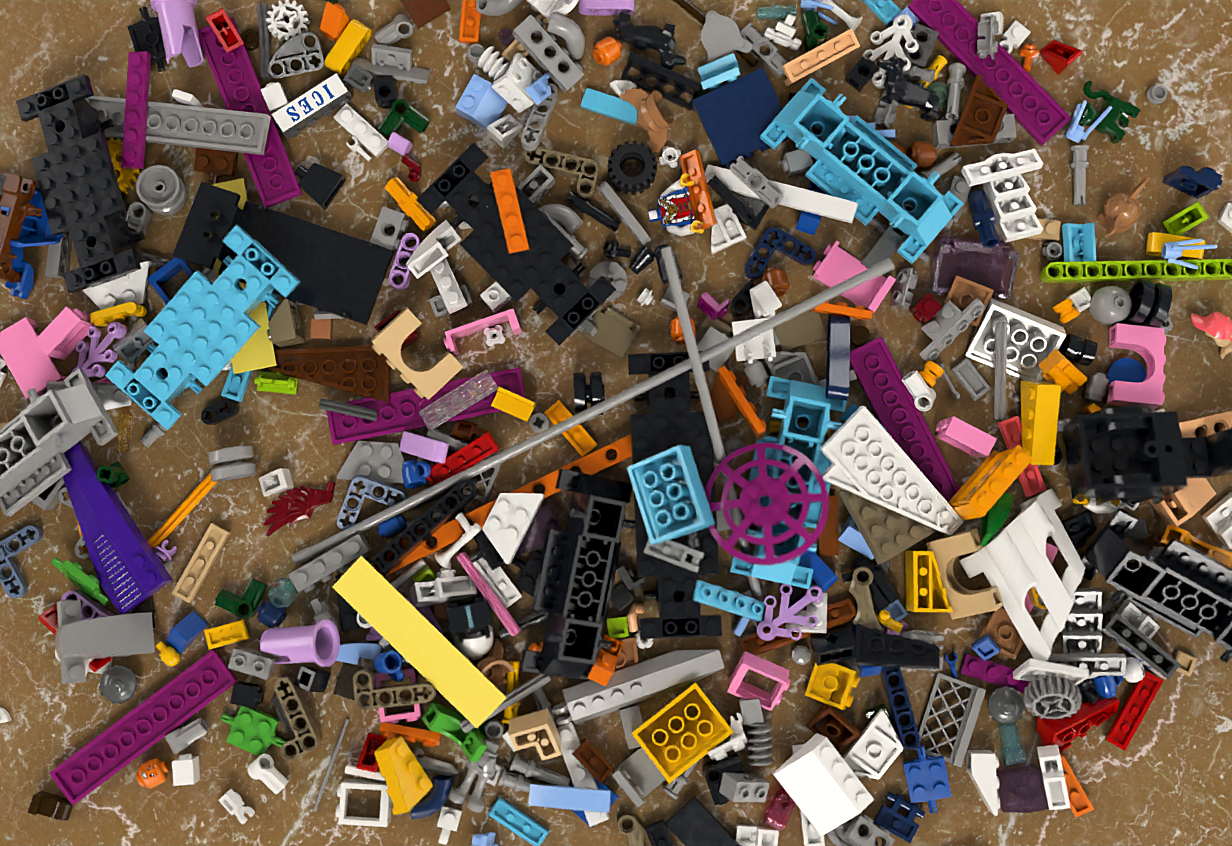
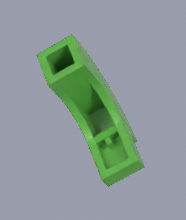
M432 702L422 717L429 730L441 733L455 741L465 752L469 760L477 763L487 748L483 740L484 734L476 727L467 733L463 732L460 722L465 720V717L446 706Z

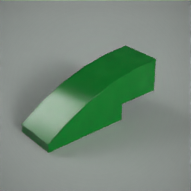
M1004 492L989 511L981 517V546L989 543L1004 524L1010 513L1013 495Z

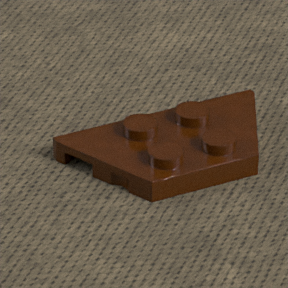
M979 74L974 79L949 146L951 147L993 143L997 136L1008 104L997 96L996 91L992 87L989 88L982 81L983 77Z

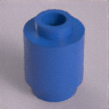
M400 513L378 524L379 528H377V531L382 538L386 537L389 540L405 530L407 521Z

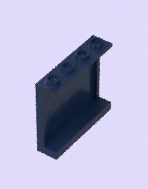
M763 67L692 100L690 104L693 112H697L718 157L719 167L725 166L726 169L730 168L732 163L736 164V159L739 156H743L744 160H747L754 156L753 152L758 150L764 152L771 148L760 139V135L782 111L780 102ZM787 136L783 142L787 141L789 137Z

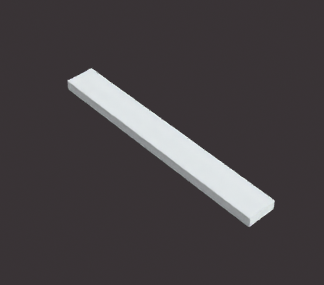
M707 165L705 171L707 183L716 175L731 192L760 199L731 170ZM754 178L751 185L754 187L761 185L762 179ZM769 180L770 184L779 193H783L784 198L779 205L848 223L853 222L858 207L857 202Z

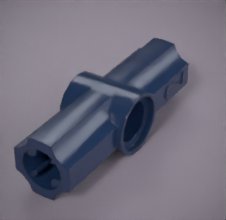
M973 191L968 195V201L972 210L975 230H978L982 247H995L1000 241L995 227L996 221L993 209L989 207L985 191Z

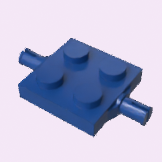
M921 744L922 752L920 746L918 745L917 747L918 757L914 760L903 762L911 803L928 802L929 812L933 813V806L935 813H937L936 800L952 797L943 755L935 757L926 756L925 745Z

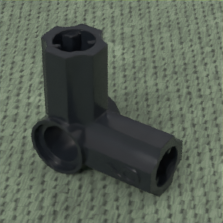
M738 754L718 762H708L703 766L702 773L706 779L715 806L723 805L730 801L719 792L723 772H744V767ZM712 769H716L717 774L714 777H709V772Z

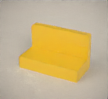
M498 386L497 394L491 406L528 422L536 404Z

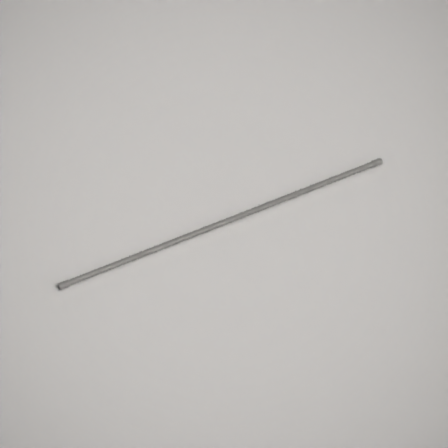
M887 258L871 268L699 353L701 363L874 277H879L895 269L892 260ZM690 358L311 547L293 554V562L299 565L308 561L315 555L456 486L462 480H468L691 369Z

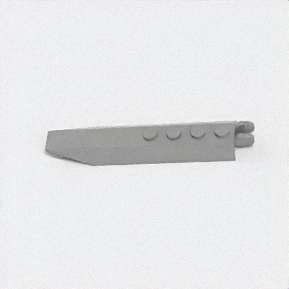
M719 649L674 650L614 671L606 686L588 680L563 689L566 702L554 706L552 712L553 714H559L569 709V713L559 716L556 719L557 725H563L573 720L574 724L577 725L688 686L725 668Z

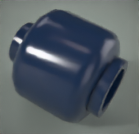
M269 599L267 602L262 601L256 609L259 613L257 620L268 628H279L288 615L285 613L286 607L274 599Z

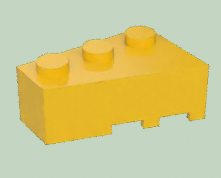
M905 550L906 611L953 612L946 597V589L943 588L940 579L941 574L933 551Z
M400 736L385 741L374 752L381 776L385 777L388 787L386 790L387 795L391 796L394 806L392 808L393 815L409 812L433 787L432 782L403 737Z

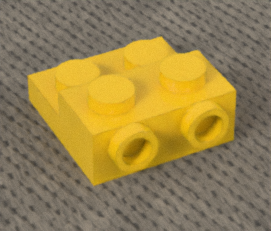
M815 663L805 696L838 709L846 710V707L850 708L854 698L851 695L853 687L857 688L860 677L857 676L858 671L836 663L819 666Z

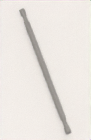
M348 718L345 719L344 727L341 730L313 808L314 812L318 809V804L345 734L346 726L350 720Z

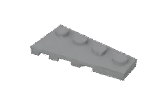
M48 381L46 383L47 392L49 390L59 391L67 388L64 381ZM91 382L106 410L132 405L133 400L114 383Z

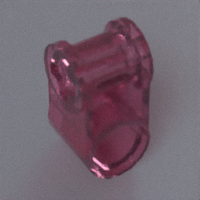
M780 789L775 793L763 819L764 824L781 832L784 831L795 806V802L785 789ZM787 797L789 801H784L782 804L781 799H786Z

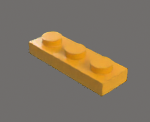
M560 400L544 412L554 425L573 416ZM580 424L562 433L582 457L586 456L598 445Z

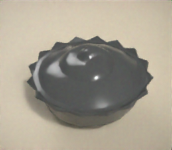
M124 665L108 667L107 671L103 672L102 677L99 679L101 695L105 697L106 701H111L112 704L128 702L137 691L138 681L136 674L132 672L131 668H127Z
M1004 686L997 688L988 698L987 708L989 715L992 716L993 721H997L1000 725L1016 724L1018 720L1022 719V715L1025 714L1024 698L1020 691L1015 690L1014 687Z

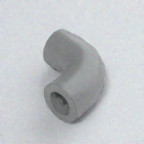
M477 0L476 9L484 15L501 16L514 10L523 0Z
M553 12L548 25V32L559 35L566 41L565 49L570 54L569 58L575 60L582 58L585 51V36L581 28L572 19Z
M557 203L546 204L538 208L541 212L545 210L568 234L573 233L583 224L582 219L570 207Z

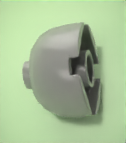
M1104 286L1093 293L1089 311L1093 319L1098 320L1103 325L1119 323L1130 314L1132 301L1129 294L1123 288Z

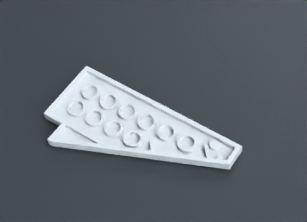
M860 406L820 448L832 463L822 474L824 481L946 535L951 536L964 522L865 406Z

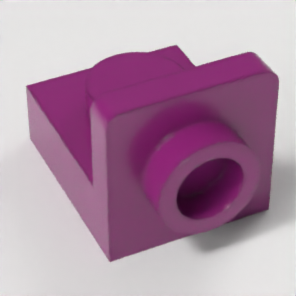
M705 292L700 296L697 306L712 321H715L718 317L723 318L728 313L730 301L726 299L719 305L713 296Z

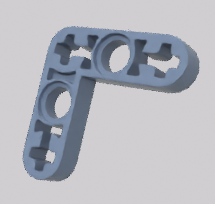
M356 475L351 480L339 512L337 526L345 530L355 524L365 497L393 506L403 500L395 502V498L389 496V499H385L388 490H391L390 495L393 496L401 494L403 500L407 499V494L403 489L364 475ZM359 480H362L364 486L360 488L359 494L355 493L357 488L355 482L358 483ZM380 486L384 489L385 493L382 496H376L373 493V489ZM356 498L359 502L358 506L350 507L347 503L348 499ZM347 511L351 512L350 522L345 525L342 519H345Z
M26 526L0 542V583L6 594L11 598L24 597L28 592L27 583L12 557L42 540L43 530L39 526ZM31 531L36 532V534H34V538H23L29 536L31 534ZM13 539L19 541V548L17 550H13L10 546ZM6 566L12 570V574L8 578L3 575V569ZM16 586H20L18 592L15 593L14 589Z

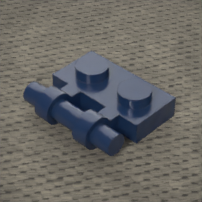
M888 792L886 799L892 802L891 806L888 807L882 804L873 821L878 826L885 828L892 834L910 843L920 826L913 820L915 816L922 819L925 811L919 809L917 804L905 801L901 795ZM899 807L907 810L906 816L897 812Z

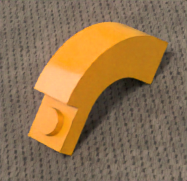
M1168 524L1160 541L1164 546L1175 537L1232 568L1231 552L1207 544L1192 536L1189 531Z

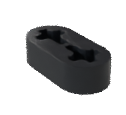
M224 399L205 408L201 413V420L208 425L219 424L237 415L239 404L235 400ZM227 403L234 406L231 408V413L229 411L222 412L223 409L227 408ZM209 412H218V414L213 417V421L207 419V417L209 416Z

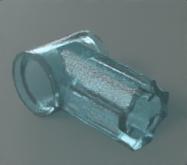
M1002 724L998 726L1002 744L1000 755L1004 766L1026 763V754L1020 743L1017 724H1010L1008 726Z

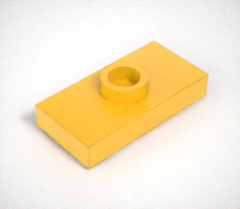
M245 619L204 630L209 650L249 639Z

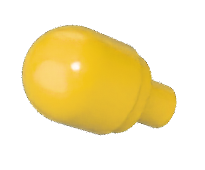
M162 641L155 646L161 652L159 656L166 665L175 666L180 662V654L174 647H167Z

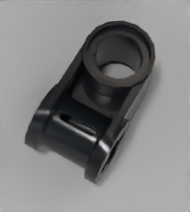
M666 244L659 245L654 252L663 284L669 283L661 253L662 248L669 247ZM673 254L678 276L680 279L682 278V273L678 265L676 256Z
M752 279L740 290L729 305V310L734 316H742L752 306L750 289L756 286ZM741 302L744 309H736L734 303Z

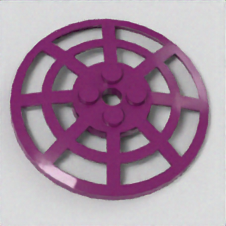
M757 443L734 451L718 464L711 474L705 490L711 512L722 510L727 524L733 531L729 539L725 541L715 526L711 525L709 530L713 537L726 552L739 560L755 565L782 564L796 559L805 553L821 535L829 511L826 484L816 466L799 451L776 443ZM765 448L783 450L793 454L798 459L791 466L777 460L766 459ZM757 449V460L744 464L736 471L726 465L736 456L749 450ZM804 464L815 475L821 493H808L804 480L797 473ZM766 465L784 469L785 472L779 479L767 476ZM758 466L759 477L748 482L740 476L746 470ZM721 471L729 477L723 489L722 501L710 503L713 483ZM792 476L799 484L802 494H789L785 484ZM735 482L743 488L740 499L728 500L729 491ZM764 496L771 499V503L767 507L759 504L760 499ZM803 502L801 514L798 520L795 521L788 515L790 504ZM809 502H822L820 519L811 535L802 527L808 515ZM741 507L745 518L737 526L730 516L729 509ZM783 521L790 527L785 533L772 537L771 526ZM753 523L763 527L764 538L753 537L746 534L745 531ZM795 533L805 540L794 551L774 557L773 544L785 541ZM740 537L750 543L765 545L766 558L746 555L734 549L733 546Z

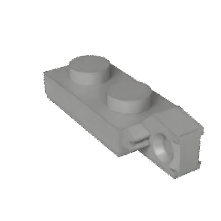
M956 175L953 177L948 191L964 204L944 226L943 230L946 231L951 228L953 222L957 223L972 187L968 186L965 179Z

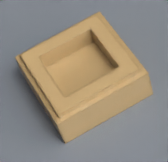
M1176 650L1173 658L1181 664L1176 671L1190 677L1198 658Z

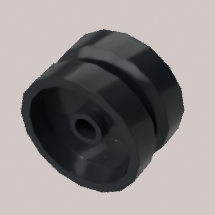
M1144 279L1137 280L1129 293L1132 307L1126 319L1138 324L1144 322L1147 326L1159 327L1165 321L1171 307V286L1162 283L1154 284Z
M584 372L573 373L576 415L587 409V403H591L592 407L604 401L605 394L601 372H591L589 385H586V375Z

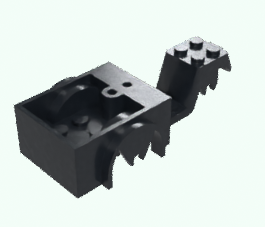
M1144 406L1113 407L1092 414L1077 415L1063 427L1072 499L1095 498L1096 506H1101L1106 502L1120 499L1123 503L1131 501L1139 503L1153 499V504H1158L1164 501V496H1170L1188 486V478H1213L1232 473V428L1206 437L1181 438L1177 411L1152 412L1150 408Z

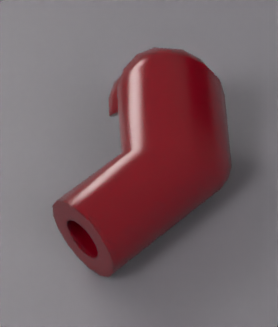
M406 154L401 162L409 168L408 179L411 182H418L421 178V165Z

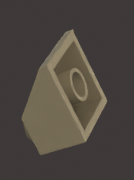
M285 299L269 321V329L267 330L269 341H272L273 344L281 348L305 343L298 305L289 299Z

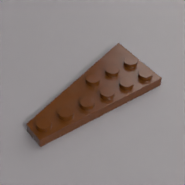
M372 345L274 350L277 366L269 367L272 372L390 403V366L386 362L388 358L383 353L379 355L371 347Z

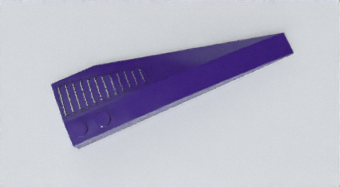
M79 441L64 452L72 470L63 476V480L98 581L120 615H123L173 581V579L109 483L99 482L96 477L98 467L81 441Z

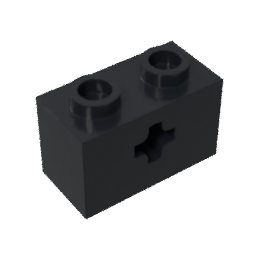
M849 627L810 635L811 650L817 666L855 658L856 644Z

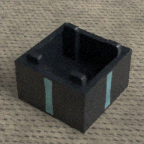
M475 595L472 596L473 600L456 603L455 600L448 602V605L445 606L449 630L452 634L492 624L488 602L484 597Z

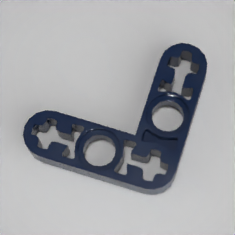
M771 227L765 232L745 266L744 273L749 279H757L762 274L775 250L804 266H809L815 261L816 252L810 246L779 228ZM775 232L778 240L774 239L770 246L767 245L770 239L768 233L773 234ZM788 241L795 244V250L792 252L785 249L784 245ZM800 246L802 248L800 252H802L803 254L809 252V257L812 259H807V261H805L803 259L804 255H802L801 253H799L798 256L794 254L798 251ZM761 248L767 249L769 252L768 257L760 258L758 250ZM757 260L761 262L756 269L758 273L755 272L752 275L748 267H753Z

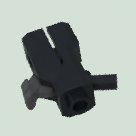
M859 556L852 561L851 569L853 571L859 566H866L873 573V581L869 588L875 611L880 612L889 606L888 602L892 604L901 597L887 575L890 565L889 560L879 565L878 563L873 565L868 557L863 558V556ZM860 571L857 574V579L861 582L867 581L869 578L868 573L865 571ZM853 572L842 574L843 582L851 581L853 579Z

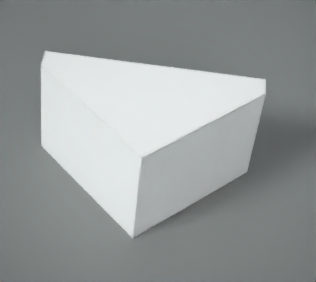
M508 114L488 125L487 130L489 136L504 149L524 126L511 114Z
M280 468L259 478L264 497L294 488L289 469Z

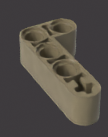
M539 147L533 151L525 150L524 159L529 168L536 169L541 164L549 173L578 179L577 194L586 200H590L594 196L599 177V166L596 161ZM536 155L537 158H534V160L531 161L530 157ZM551 158L557 160V163L553 166L547 164V161ZM568 163L576 164V168L573 170L567 169L566 166ZM588 167L596 170L593 174L585 172ZM583 186H589L591 191L583 193L580 189Z
M369 668L361 669L353 677L355 703L362 710L427 703L436 696L438 691L429 681L376 687L375 674ZM363 673L368 676V683L360 681V674ZM426 687L428 691H431L429 696L426 693H420L417 696V692H422ZM404 689L411 692V699L403 697L402 691ZM383 692H388L391 695L390 701H385L382 698ZM363 694L370 696L371 702L369 704L362 701Z
M292 675L279 678L274 685L278 699L296 736L286 742L281 748V755L286 760H294L314 750L322 741L321 733L300 687L294 685L296 679ZM288 682L289 686L284 688L283 684ZM291 699H295L298 702L297 708H293L290 705ZM299 717L306 720L305 727L300 726L298 722ZM307 736L314 738V745L308 744ZM289 745L295 746L296 754L290 753Z

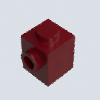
M928 293L909 311L918 322L925 324L942 306Z

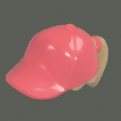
M1217 311L1208 316L1191 313L1192 324L1196 328L1205 331L1207 336L1214 339L1216 345L1222 347L1220 358L1224 359L1228 353L1232 352V321L1230 317Z

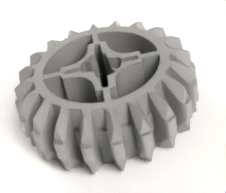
M1050 675L1048 678L1041 677L1040 680L1034 679L1033 683H1028L1023 697L1027 711L1031 712L1032 716H1039L1040 719L1060 718L1063 720L1064 717H1071V714H1076L1077 710L1080 709L1082 700L1080 690L1073 681H1068L1066 677L1061 679L1059 676L1051 677Z

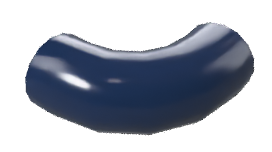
M437 775L432 777L433 787L411 809V820L430 817L444 806L452 787L451 776Z

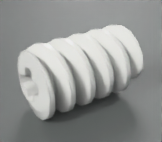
M491 46L481 55L478 66L483 68L486 74H489L490 79L496 81L507 73L510 63L507 62L503 65L505 58L501 57L498 59L500 53L498 51L492 53L494 46Z

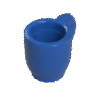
M409 460L402 464V477L406 488H417L427 482L426 478L431 474L430 464L425 461L418 462L417 460Z
M393 650L385 651L376 657L374 668L378 672L388 674L397 682L404 680V673L400 669L402 658L398 652Z
M1098 675V677L1091 678V680L1094 681L1093 686L1097 694L1101 698L1106 699L1117 694V686L1121 684L1123 677L1116 676L1115 681L1114 676Z

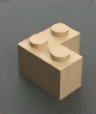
M548 708L509 720V737L515 751L535 745L542 761L561 755V737Z

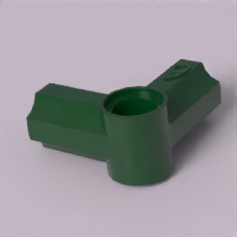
M812 10L802 14L801 20L805 34L804 46L806 52H809L827 42L829 30L828 26L820 22L818 11Z
M397 99L393 102L391 110L378 129L390 138L392 132L397 133L405 122L422 134L429 126L431 120L410 106L405 100ZM400 106H406V111L403 114L397 113V109Z
M120 462L101 466L98 468L96 475L99 482L109 483L111 488L120 487L130 480Z
M251 578L242 597L222 589L215 599V605L236 614L239 618H253L257 614L256 609L268 585ZM247 604L250 610L248 614L245 615L243 613V607Z

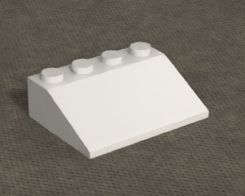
M990 298L982 319L973 333L965 356L995 368V326L997 322H1006V373L1025 381H1041L1043 370L1039 367V364L1045 358H1048V355L1054 349H1059L1067 335L1064 328Z
M818 733L773 773L821 836L860 814L874 800L828 738Z

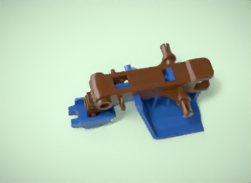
M9 173L6 175L2 188L3 195H0V278L6 281L5 287L11 288L10 295L28 299L30 291L34 286V269L29 262L23 261V247L57 244L61 241L63 234L59 236L52 235L40 188L36 187V182Z

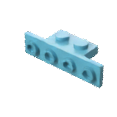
M696 580L694 601L762 622L765 606L763 601L739 594L737 591L724 589L719 585Z

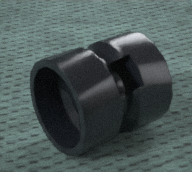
M1070 333L1065 337L1060 353L1068 360L1073 361L1075 359L1076 363L1087 367L1094 360L1098 344L1088 339L1082 341V338Z

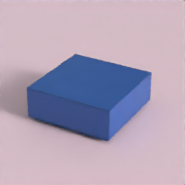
M988 634L971 644V648L984 661L1001 652V647Z

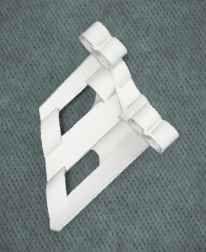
M1052 488L1020 504L1021 512L1008 526L998 532L982 549L959 560L969 578L984 572L991 586L998 587L1004 604L1003 607L1035 660L1047 662L1051 654L1056 636L1065 625L1074 603L1072 600L1073 595L1081 583L1085 571L1083 562L1055 512V509L1062 506ZM1049 536H1052L1068 563L1061 580L1046 556V539ZM1031 587H1035L1049 611L1044 618L1040 631L1024 604L1026 594Z

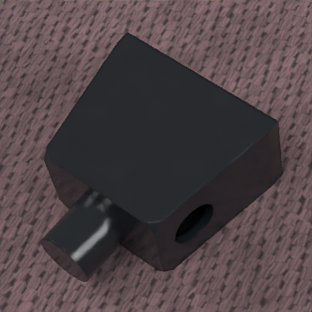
M313 163L309 169L299 165L295 171V175L302 179L299 186L324 210L328 208L346 182V179L340 173L317 163Z

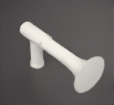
M819 0L821 3L833 6L834 9L831 11L844 20L849 29L852 28L853 31L863 19V17L854 18L832 0Z
M463 513L458 514L455 518L466 532L447 551L435 552V559L442 567H451V557L481 531L480 525L475 523L471 526Z

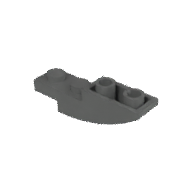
M904 204V208L907 211H912V207L909 204ZM889 224L861 264L869 269L873 265L891 258L907 235L898 227H892L894 224Z

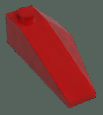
M1116 697L1099 700L1095 704L1091 702L1081 703L1080 709L1077 710L1076 714H1071V717H1064L1063 720L1060 718L1040 719L1038 716L1036 729L1043 746L1058 745L1060 753L1072 746L1070 742L1078 736L1081 738L1087 735L1086 732L1089 731L1091 726L1098 727L1116 714L1119 699Z

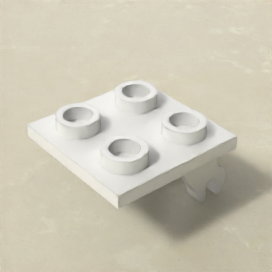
M769 318L731 322L733 336ZM773 329L736 346V361H747L748 364H752L755 359L766 358L768 362L772 361L773 357H776Z
M736 713L738 721H735L733 716L730 718L733 731L730 735V741L708 752L712 761L715 759L717 762L728 757L727 753L732 750L738 752L746 747L745 744L748 741L742 727L743 718L741 714Z

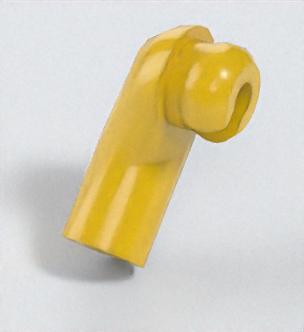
M881 610L877 614L880 624L898 634L900 633L904 625L891 618L888 611Z

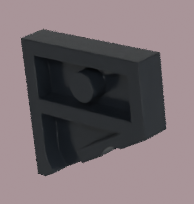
M1089 510L1061 521L1076 550L1082 548L1088 537L1092 536L1097 530Z

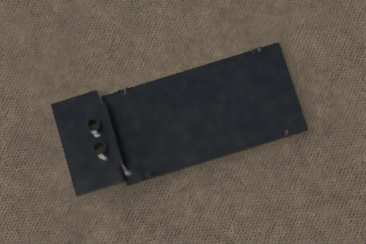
M201 181L172 256L210 270L213 269L217 259L222 262L218 272L221 275L228 267L223 263V260L227 256H230L233 260L238 256L237 253L223 242L231 230L238 225L300 281L287 297H284L275 288L273 294L367 326L392 260L393 250L248 201L245 202L243 210H241L237 206L241 197L239 194ZM241 278L240 283L247 285L246 281Z

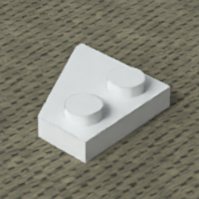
M728 204L714 209L717 224L711 226L712 255L747 238L736 214L732 212L733 209Z

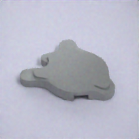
M714 10L706 14V22L702 28L701 40L708 53L707 64L734 53L735 50L744 53L751 52L752 44L742 38L739 27L734 20L720 15Z

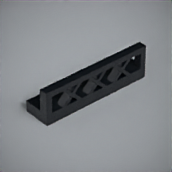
M633 52L630 53L628 64L621 76L622 80L631 81L637 87L650 93L660 88L659 92L662 94L663 99L689 111L692 110L691 105L683 102L680 95L689 93L693 95L692 100L698 97L702 84ZM630 68L639 70L640 77L633 79L627 76ZM654 77L658 85L648 86L645 79ZM671 85L676 93L668 95L664 93L662 87Z

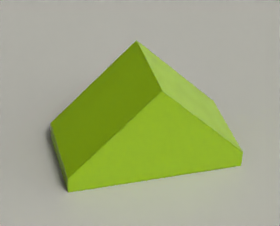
M1198 201L1164 221L1163 224L1170 234L1179 236L1210 217Z

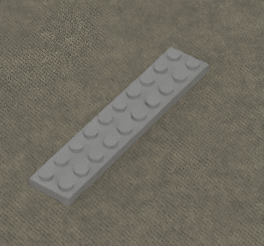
M102 96L86 98L90 106L97 109L101 122L112 119L114 122V127L105 129V137L123 139L126 99ZM148 101L146 142L264 155L271 117L268 114Z

